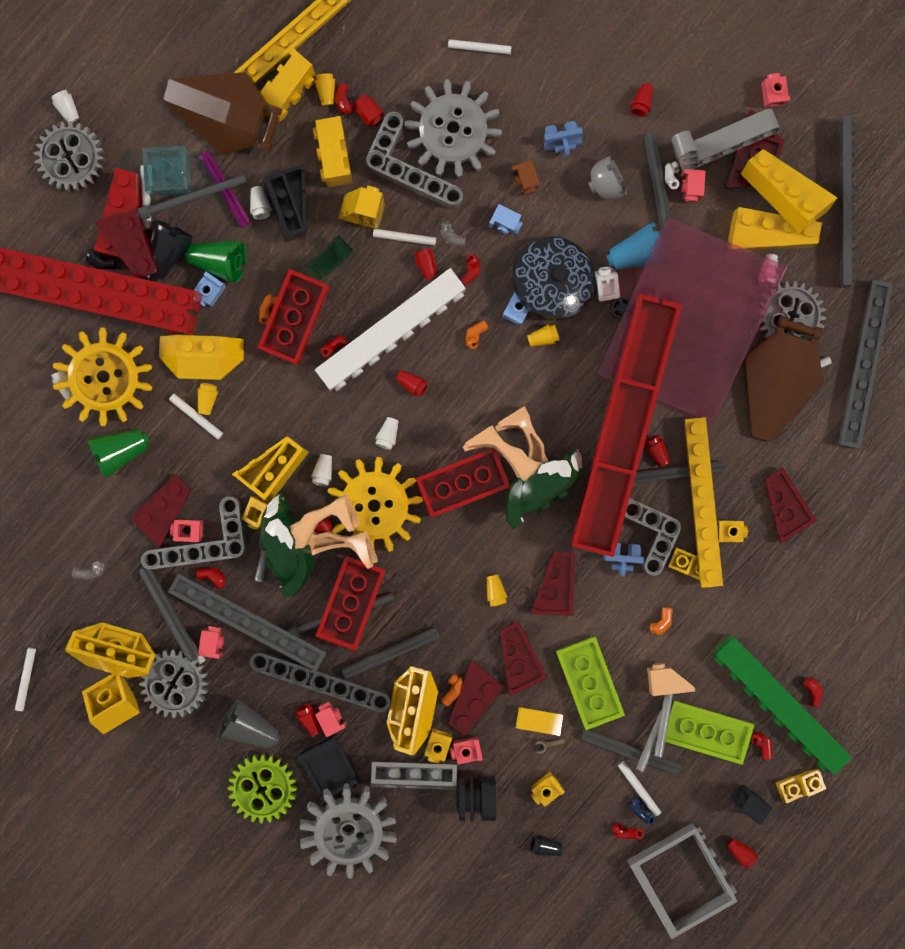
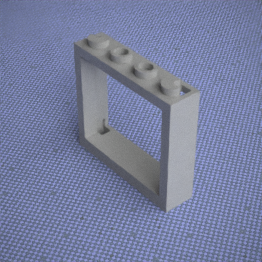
M693 823L627 860L671 939L738 902L734 896L737 893L731 881L727 883L724 878L727 873L721 863L717 865L713 859L716 857L714 850L710 845H705L703 840L706 839V836L701 828L698 827L696 829ZM693 836L725 893L672 923L640 865L686 838Z

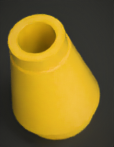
M333 74L316 75L314 82L321 106L334 105L335 79H333Z
M548 324L527 335L531 347L555 344L556 341L560 340L555 324Z
M200 383V387L197 388L198 413L210 415L219 391H217V385Z
M499 575L486 577L487 602H490V607L506 604V598L508 597L499 579Z

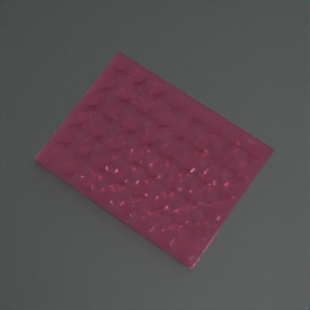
M666 216L597 375L614 381L637 295L643 294L658 298L657 305L662 300L681 304L682 308L657 400L698 417H706V420L714 423L787 266Z

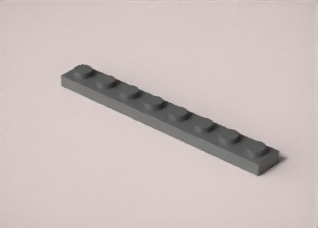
M852 115L842 116L839 121L840 288H849L856 278L855 269H852V261H855L856 256L855 248H852V240H855L856 234L855 227H852V219H855V206H852V198H855V185H852V177L855 176V164H852V156L855 155V143H852V135L855 134V122H852Z
M878 280L870 281L838 445L861 449L893 283Z
M179 573L168 591L170 594L316 672L327 654L324 650Z

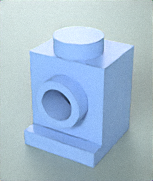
M498 204L489 227L493 228L496 225V229L504 234L509 232L518 234L523 224L520 222L522 215Z
M205 272L194 290L202 294L201 305L205 307L208 304L212 307L226 286ZM205 287H210V292L208 294H204L203 292Z
M514 292L502 317L521 326L529 310L524 306L521 310L515 308V304L521 302Z

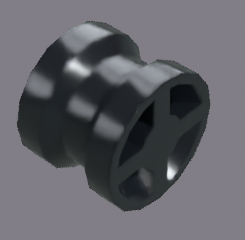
M624 297L616 299L610 306L611 316L617 320L627 318L633 310L631 301Z

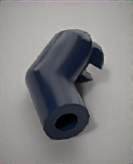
M633 797L632 801L629 802L630 809L646 824L653 825L656 817L641 807L643 804L641 798Z

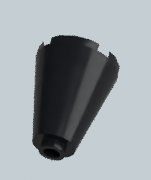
M154 219L151 224L149 245L158 272L146 277L158 282L159 279L164 280L192 242L193 236L178 227L169 226V223Z

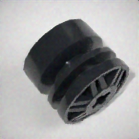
M459 776L456 788V810L459 815V822H465V812H470V821H474L475 812H480L481 821H496L495 776H481L479 785H475L473 776H470L469 786H465V777Z

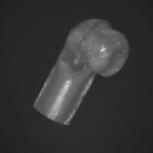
M442 222L439 232L447 244L464 247L466 236L456 235L452 229L451 222Z
M94 562L92 569L74 568L72 577L90 580L101 576L104 573V564L102 562Z

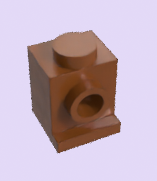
M530 160L512 166V175H517L514 176L517 188H521L525 196L537 192L536 189L539 188L540 182L533 161Z

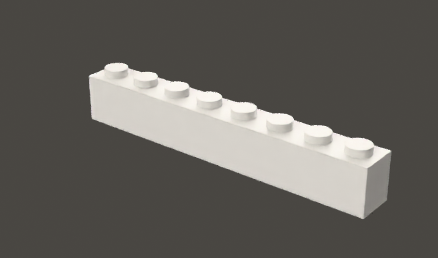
M448 269L317 367L315 371L330 391L334 389L336 391L340 390L346 385L345 381L352 376L354 379L363 372L362 368L367 364L372 366L380 360L379 355L386 351L388 354L397 347L395 343L403 339L405 341L414 334L413 330L415 328L426 326L431 321L429 318L435 313L439 316L448 309L446 305L451 301L456 303L465 296L463 292H465L466 288L452 269Z

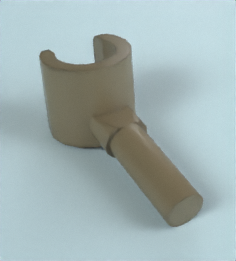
M539 739L535 745L543 744L544 749H538L536 752L542 754L551 746L564 744V739L547 742L544 739Z

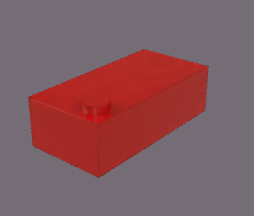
M289 269L257 348L300 365L331 286Z
M494 448L415 478L430 518L510 487L497 451Z
M345 556L317 630L316 638L356 652L386 570L376 566L367 569L362 561Z

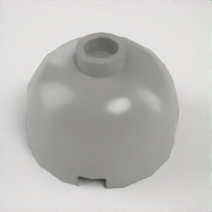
M611 156L600 160L594 165L590 174L592 181L589 182L593 194L598 193L605 200H615L627 194L626 186L621 187L620 183L624 180L615 161H611Z

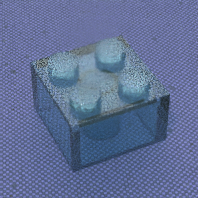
M186 146L143 148L146 193L150 196L181 195L192 192L190 151Z

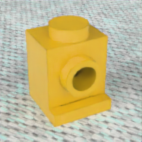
M251 496L241 520L247 522L248 527L259 530L261 528L262 515L270 502L262 499L260 496Z
M717 520L719 542H743L744 538H747L748 527L744 525V521ZM731 528L736 529V534L733 536L730 534Z
M432 728L425 749V756H428V761L437 764L440 763V760L445 762L452 741V734ZM440 745L442 749L437 752L434 750V747Z
M551 771L531 786L533 792L531 797L538 805L542 803L544 807L559 795L565 793L562 785ZM545 789L550 790L549 794L543 795Z

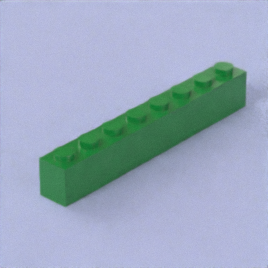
M729 635L712 651L716 656L714 659L716 663L722 668L726 666L731 671L728 675L736 683L741 681L746 686L743 690L751 698L755 696L760 701L758 705L766 713L770 711L775 716L773 721L780 728L785 726L790 731L787 735L795 743L800 741L804 746L802 750L810 758L814 756L819 761L817 765L825 773L829 771L835 775L852 758L735 637Z

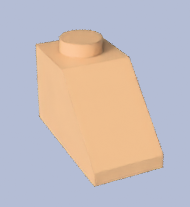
M665 663L652 664V667L647 668L649 691L652 696L695 692L694 686L669 666H665Z

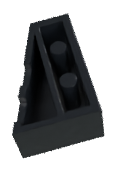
M305 164L264 177V186L285 243L306 235Z

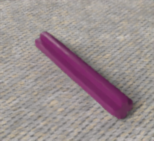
M209 151L202 153L200 158L215 184L226 181L212 154ZM232 189L220 191L240 227L243 228L249 225L250 220Z

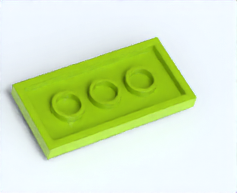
M595 636L556 650L585 730L625 716Z
M672 700L665 742L743 765L755 724Z

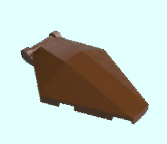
M248 72L169 79L163 99L221 155H227L252 146H258L271 151L274 129L278 116L282 114L283 110L267 102ZM269 111L270 116L263 139L260 140L259 135L266 112Z
M780 316L775 332L743 356L751 436L772 442L824 382L817 348L822 328L817 326L813 328L790 321L788 317ZM787 328L810 335V339L807 341L783 334V332Z

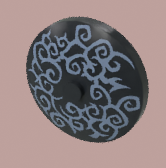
M542 237L528 244L518 255L512 272L513 287L520 302L531 313L547 320H565L575 316L587 306L595 290V272L589 257L577 244L561 237Z

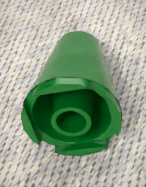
M238 240L192 243L185 250V259L188 264L228 282L237 283L244 274V271H241L242 264H246L247 251L245 244Z
M139 429L87 440L104 478L111 476L147 450V444L150 443L146 433H141Z

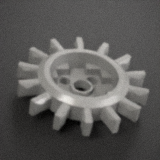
M446 79L443 85L445 95L437 98L434 91L427 86L425 94L431 103L427 107L415 101H412L410 104L411 109L422 116L418 122L412 120L405 121V129L420 131V137L408 141L407 146L408 149L424 146L426 152L418 160V164L421 167L427 164L430 158L433 157L439 161L436 167V176L441 177L445 164H454L455 175L457 179H461L463 174L461 163L470 161L473 169L479 172L482 169L480 161L476 158L479 151L484 152L490 157L495 156L496 150L484 142L486 137L500 138L502 130L487 128V121L496 119L499 116V110L493 109L483 113L480 106L488 99L486 91L473 101L468 98L471 90L470 82L466 81L464 83L461 94H452V85L449 79ZM456 109L462 111V114L460 116H456L454 114V111ZM441 119L443 124L436 125L435 121ZM452 122L459 125L458 132L450 133L447 130L448 124ZM464 129H471V134L466 135L463 132ZM451 138L453 142L446 144L445 139Z
M346 783L342 790L343 798L335 800L328 789L323 790L324 800L327 803L323 809L311 801L307 804V810L317 818L316 821L300 819V830L314 832L313 836L302 838L300 846L301 849L317 846L318 850L310 856V864L313 866L324 857L330 860L327 864V875L329 876L334 873L337 864L346 865V874L349 879L353 878L354 864L362 862L368 873L373 872L372 861L369 859L373 854L387 861L389 858L388 851L381 847L380 843L381 841L396 843L397 837L394 832L382 831V827L396 823L395 813L382 817L378 814L387 806L386 798L382 797L375 804L371 805L367 802L370 798V787L365 786L360 798L350 797L351 789L349 783ZM360 814L359 817H354L353 815ZM339 817L340 819L334 821L332 818ZM347 824L354 827L351 832H345L342 828ZM358 832L364 833L362 836L356 835ZM339 835H340V836H342L343 838L340 839V840H338V839H336V836H339Z

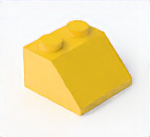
M112 673L82 691L89 721L103 735L140 713L136 697L123 676Z

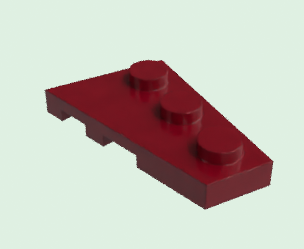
M137 209L94 222L136 278L158 272Z
M780 468L764 479L775 527L781 544L817 521L784 468Z
M176 474L130 519L160 549L170 531L171 524L174 523L192 489Z
M553 551L530 614L573 616L575 552Z
M519 620L500 629L509 696H512L546 679L547 676Z
M472 660L448 721L452 727L464 736L504 688L500 682Z

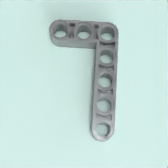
M766 109L693 141L690 131L680 132L673 136L671 140L681 170H693L777 133L781 128L773 109Z
M388 113L367 155L368 169L382 178L451 209L458 208L463 199L460 188L391 157L404 126L403 118L399 113ZM391 120H397L400 124L396 128H391L388 123ZM383 139H388L391 142L388 147H382L379 143ZM374 158H379L382 160L380 166L375 167L371 165V161ZM393 167H399L401 173L395 176L390 173V170ZM416 175L421 180L418 184H412L409 182L410 177ZM436 184L440 190L437 193H431L428 187ZM450 193H456L459 199L456 202H451L447 196Z
M629 499L628 505L634 504L636 513L629 516L626 512L625 518L655 531L645 553L644 563L641 565L643 571L647 574L658 575L666 564L680 533L681 525L675 518L633 499ZM652 512L655 515V521L652 524H648L645 518L648 513ZM669 521L674 524V530L671 533H667L665 530V524ZM663 540L666 548L664 551L658 552L656 544ZM651 560H656L657 568L654 571H649L647 567L648 562Z
M229 496L223 498L220 502L219 508L224 540L146 551L141 557V563L144 568L158 569L242 556L247 550L244 521L241 520L243 512L240 500L237 497ZM228 500L234 501L236 505L233 512L226 509V502ZM231 521H235L238 524V530L235 533L231 532L228 528ZM233 542H238L241 545L240 553L232 551L231 545ZM213 545H217L220 548L218 556L212 555L210 551ZM192 548H196L199 551L197 559H193L190 556ZM171 551H175L178 554L176 562L169 559ZM150 554H154L157 557L155 565L150 564L148 561Z

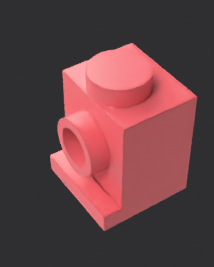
M780 73L770 74L761 83L764 108L785 106L790 101L786 76L780 77ZM774 86H778L779 91H776Z
M684 169L681 173V178H685V180L681 181L680 190L681 193H684L683 199H685V202L696 203L704 196L706 170Z
M174 520V524L172 523L170 527V535L173 536V541L201 542L203 538V520ZM186 526L190 527L191 532L189 534H186L184 532V528Z
M208 625V628L202 630L198 651L199 656L217 659L222 656L223 652L219 651V649L223 648L224 636H221V627Z
M329 701L318 706L319 710L315 715L326 737L346 728V721H340L342 715L338 707L334 708Z
M478 736L453 741L454 747H451L450 751L452 760L457 759V764L483 760ZM464 749H468L470 753L468 755H463L462 751Z

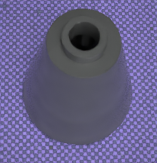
M236 699L226 714V721L222 722L218 737L223 740L270 749L272 746L275 747L280 739L278 729L239 699Z

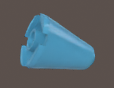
M652 222L611 248L609 250L610 254L606 255L610 267L615 266V269L619 270L667 263L668 259L662 257L666 252L660 234L652 229V227L656 226L655 223Z

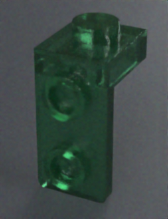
M338 235L324 252L308 261L304 267L312 276L320 281L341 267L354 250Z

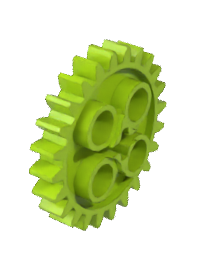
M263 753L261 759H258V756L254 754L253 761L246 757L245 764L241 762L238 764L240 770H233L232 773L236 777H230L229 779L233 783L228 787V790L233 791L229 798H235L232 807L238 805L237 813L244 811V819L251 815L252 822L258 817L260 823H263L264 818L267 817L270 823L273 815L279 819L280 812L283 814L287 813L285 806L292 807L293 803L290 800H294L296 795L291 792L296 791L297 786L291 784L296 782V778H290L293 770L286 771L288 763L281 765V758L273 761V754H271L269 759H266V755ZM262 770H269L272 773V777H263ZM253 772H256L257 777H258V780H257V778L253 775ZM243 781H252L253 788H246ZM260 785L262 787H267L265 791L263 789L259 790L258 788ZM279 788L282 791V795H273L272 789ZM260 798L264 805L258 807L254 804L253 800Z

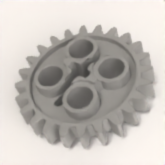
M72 121L69 122L68 127L61 122L59 129L52 125L53 132L46 129L45 132L48 136L46 138L40 136L43 143L36 144L40 151L34 152V155L40 158L34 161L35 164L41 166L37 171L41 174L45 173L42 178L45 181L49 180V184L51 186L56 185L59 190L65 187V190L70 192L72 186L76 191H79V185L86 189L87 181L94 184L92 177H100L96 172L97 169H104L99 162L105 161L102 156H99L105 151L102 148H98L102 142L95 140L97 135L94 132L90 134L91 130L88 127L83 129L80 123L75 127ZM75 138H78V144L74 147H71V141ZM61 140H64L66 149L72 154L71 159L77 166L79 173L76 174L73 164L68 160L69 156L63 148ZM59 148L58 155L52 156L53 149ZM88 157L87 164L80 166L81 159ZM68 166L69 172L66 175H61L62 168Z
M786 281L783 283V288L780 284L775 285V290L769 289L768 293L770 296H762L765 303H758L762 310L756 312L757 315L762 316L756 322L763 323V326L759 329V331H766L763 338H767L775 332L776 326L773 322L775 316L779 318L780 316L788 317V320H790V316L787 314L793 311L792 316L795 318L790 321L813 328L815 326L824 328L820 321L826 320V317L821 316V313L826 311V309L819 307L824 302L823 300H816L819 293L812 295V287L805 290V283L797 287L796 281L792 282L791 286ZM782 297H785V298L788 299V301H789V306H788V307L782 306V304H781V298H782ZM798 298V303L794 308L795 299ZM802 304L808 307L809 311L807 315H804L801 312L800 308ZM787 329V333L783 332V334L807 341L810 339V335L803 333L798 335L790 329Z
M176 648L171 650V654L168 650L163 651V656L157 653L155 655L156 660L154 659L149 674L140 676L145 679V681L139 683L140 686L145 687L140 693L147 694L148 696L144 702L151 701L152 703L149 708L151 709L156 706V714L163 710L164 717H167L170 712L173 718L177 717L178 712L181 717L186 715V711L191 714L194 711L193 707L196 709L200 707L198 701L203 702L205 700L202 694L208 692V689L203 687L209 684V681L203 679L208 673L201 672L205 665H197L199 658L188 661L182 650L177 654ZM167 664L174 667V674L167 671ZM181 667H183L184 671L175 683L177 686L171 690L169 697L166 700L165 695L173 685L172 680H174L178 676ZM185 675H190L192 677V684H188L185 681ZM157 682L163 684L164 692L156 688ZM175 693L181 694L182 702L175 700Z

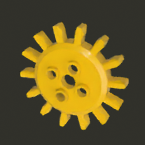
M100 328L98 333L99 343L91 344L88 335L82 331L79 333V339L84 345L83 349L77 352L70 345L64 344L62 346L64 352L72 356L73 359L70 365L61 362L53 364L54 369L68 373V380L55 383L53 388L54 390L70 388L73 396L64 401L62 405L64 409L71 407L76 401L84 405V409L79 416L80 421L84 422L88 418L89 411L93 409L100 412V425L105 426L108 420L107 411L115 409L118 418L124 422L127 421V415L122 405L126 402L132 403L135 408H143L142 402L136 399L133 394L136 389L152 390V385L138 381V373L150 371L152 365H135L133 358L141 354L143 347L141 345L136 346L129 353L122 349V345L126 341V333L122 332L114 345L107 343V331L105 328ZM97 358H102L104 360V364L102 366H98L96 364ZM116 369H120L122 371L121 377H116L114 375V371ZM101 370L107 371L110 376L109 380L105 383L97 379V373ZM87 375L93 379L89 384L84 381V377ZM104 387H109L111 389V393L109 395H105L102 390Z
M382 457L376 458L374 472L368 473L365 471L364 463L361 459L356 460L359 476L352 479L347 472L340 470L338 473L340 478L347 483L345 490L329 488L328 493L337 497L348 495L360 523V526L354 527L353 535L367 531L373 547L375 539H383L388 552L393 551L390 535L397 532L402 539L408 541L411 537L402 528V524L405 520L413 523H420L421 518L417 515L408 513V505L419 504L423 502V498L419 496L408 498L405 492L408 487L415 484L416 480L415 478H409L403 484H400L396 480V476L402 467L399 463L393 466L389 475L382 473ZM370 487L376 488L374 495L369 494L368 489ZM373 499L380 502V509L376 512H372L368 508V503ZM386 500H391L393 502V506L391 508H387L385 506ZM358 503L363 505V510L361 512H358L355 509V506ZM375 516L380 519V523L377 525L372 523V518ZM343 523L338 524L332 531L340 533L345 529Z

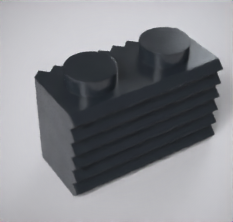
M741 785L740 788L737 787L732 793L733 804L759 825L764 822L772 810V807L762 797L745 785Z

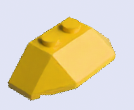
M194 335L160 336L159 358L178 379L222 380L238 364L244 361V339Z
M98 623L73 631L65 649L67 653L88 667L126 678L148 675L155 659V653L143 634L106 623Z
M411 666L394 683L387 726L394 742V749L397 751L415 755L430 734L438 695L431 671Z

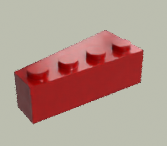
M115 168L102 219L135 209L138 211L142 203L141 177L137 173ZM99 229L94 251L104 256L122 260Z

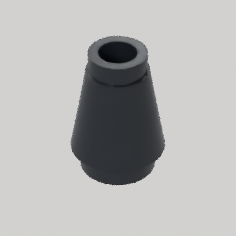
M541 834L538 836L534 835L531 839L530 852H533L535 855L560 856L562 853V843H558Z

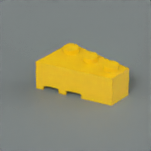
M293 47L289 51L291 57L285 66L280 64L276 69L279 73L272 81L268 80L261 90V94L269 104L283 109L277 121H282L286 117L288 108L292 104L296 105L302 97L300 94L305 89L311 88L316 77L312 64ZM267 111L265 115L268 119L270 116L269 111Z
M341 116L315 120L316 127L313 128L314 139L319 141L320 148H316L318 161H322L323 169H320L322 182H326L328 187L353 183Z
M367 186V189L360 187L344 194L338 219L379 229L385 207L383 194L379 192L380 189Z
M287 436L232 475L262 499L271 502L309 452Z

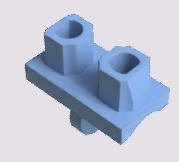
M575 121L564 124L565 131L560 132L557 131V127L554 125L546 126L544 135L545 152L555 150L557 153L563 151L564 157H568L570 155L569 150L576 149L577 145H582V127L578 128Z
M617 543L614 557L603 555V560L620 562V564H612V570H618L619 576L625 577L626 571L633 572L634 568L633 565H626V562L644 563V557L641 556L639 544H628L627 555L620 554L621 543Z

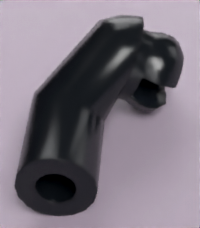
M94 248L87 250L86 260L96 269H112L117 267L115 258L103 259L94 251Z

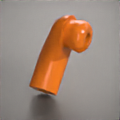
M271 294L265 296L259 308V322L261 324H267L270 317V306L274 307L277 296H271Z
M485 320L468 328L465 337V344L468 348L476 349L479 345V335L489 329Z
M662 607L661 620L650 625V632L652 634L662 635L671 627L673 608Z
M452 674L448 679V683L452 687L441 699L442 703L446 706H449L459 696L463 681L456 674Z

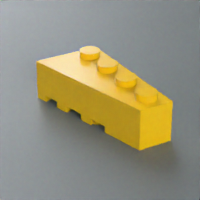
M764 149L747 162L741 173L799 234L829 211L837 200L836 196Z
M738 207L733 212L726 253L811 248L819 242L822 222L815 221L799 234L782 215Z

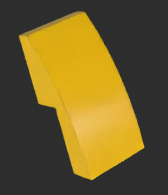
M676 547L668 567L700 580L698 556Z
M519 707L516 728L560 736L563 715Z
M819 769L803 772L776 782L781 800L786 804L800 797H809L826 789Z

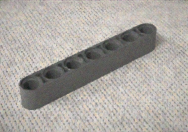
M257 651L250 659V666L254 671L377 712L387 710L390 705V695L383 689L349 678L345 679L343 676L322 669H318L316 672L295 660L268 651ZM257 656L265 658L266 664L264 666H259L256 663ZM276 663H283L286 666V671L283 673L278 672L275 667ZM296 670H304L306 673V678H297L295 674ZM323 676L326 679V684L319 686L315 678ZM337 683L345 684L346 691L338 692L335 685ZM362 689L366 692L367 696L364 699H359L356 697L355 691ZM383 696L387 702L381 706L375 702V698Z

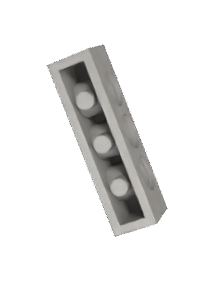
M372 762L371 787L455 790L457 786V765Z

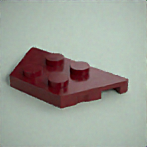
M749 110L747 117L756 113L753 110ZM775 133L737 150L724 189L752 186L741 175L747 162L763 149L779 159L784 140Z

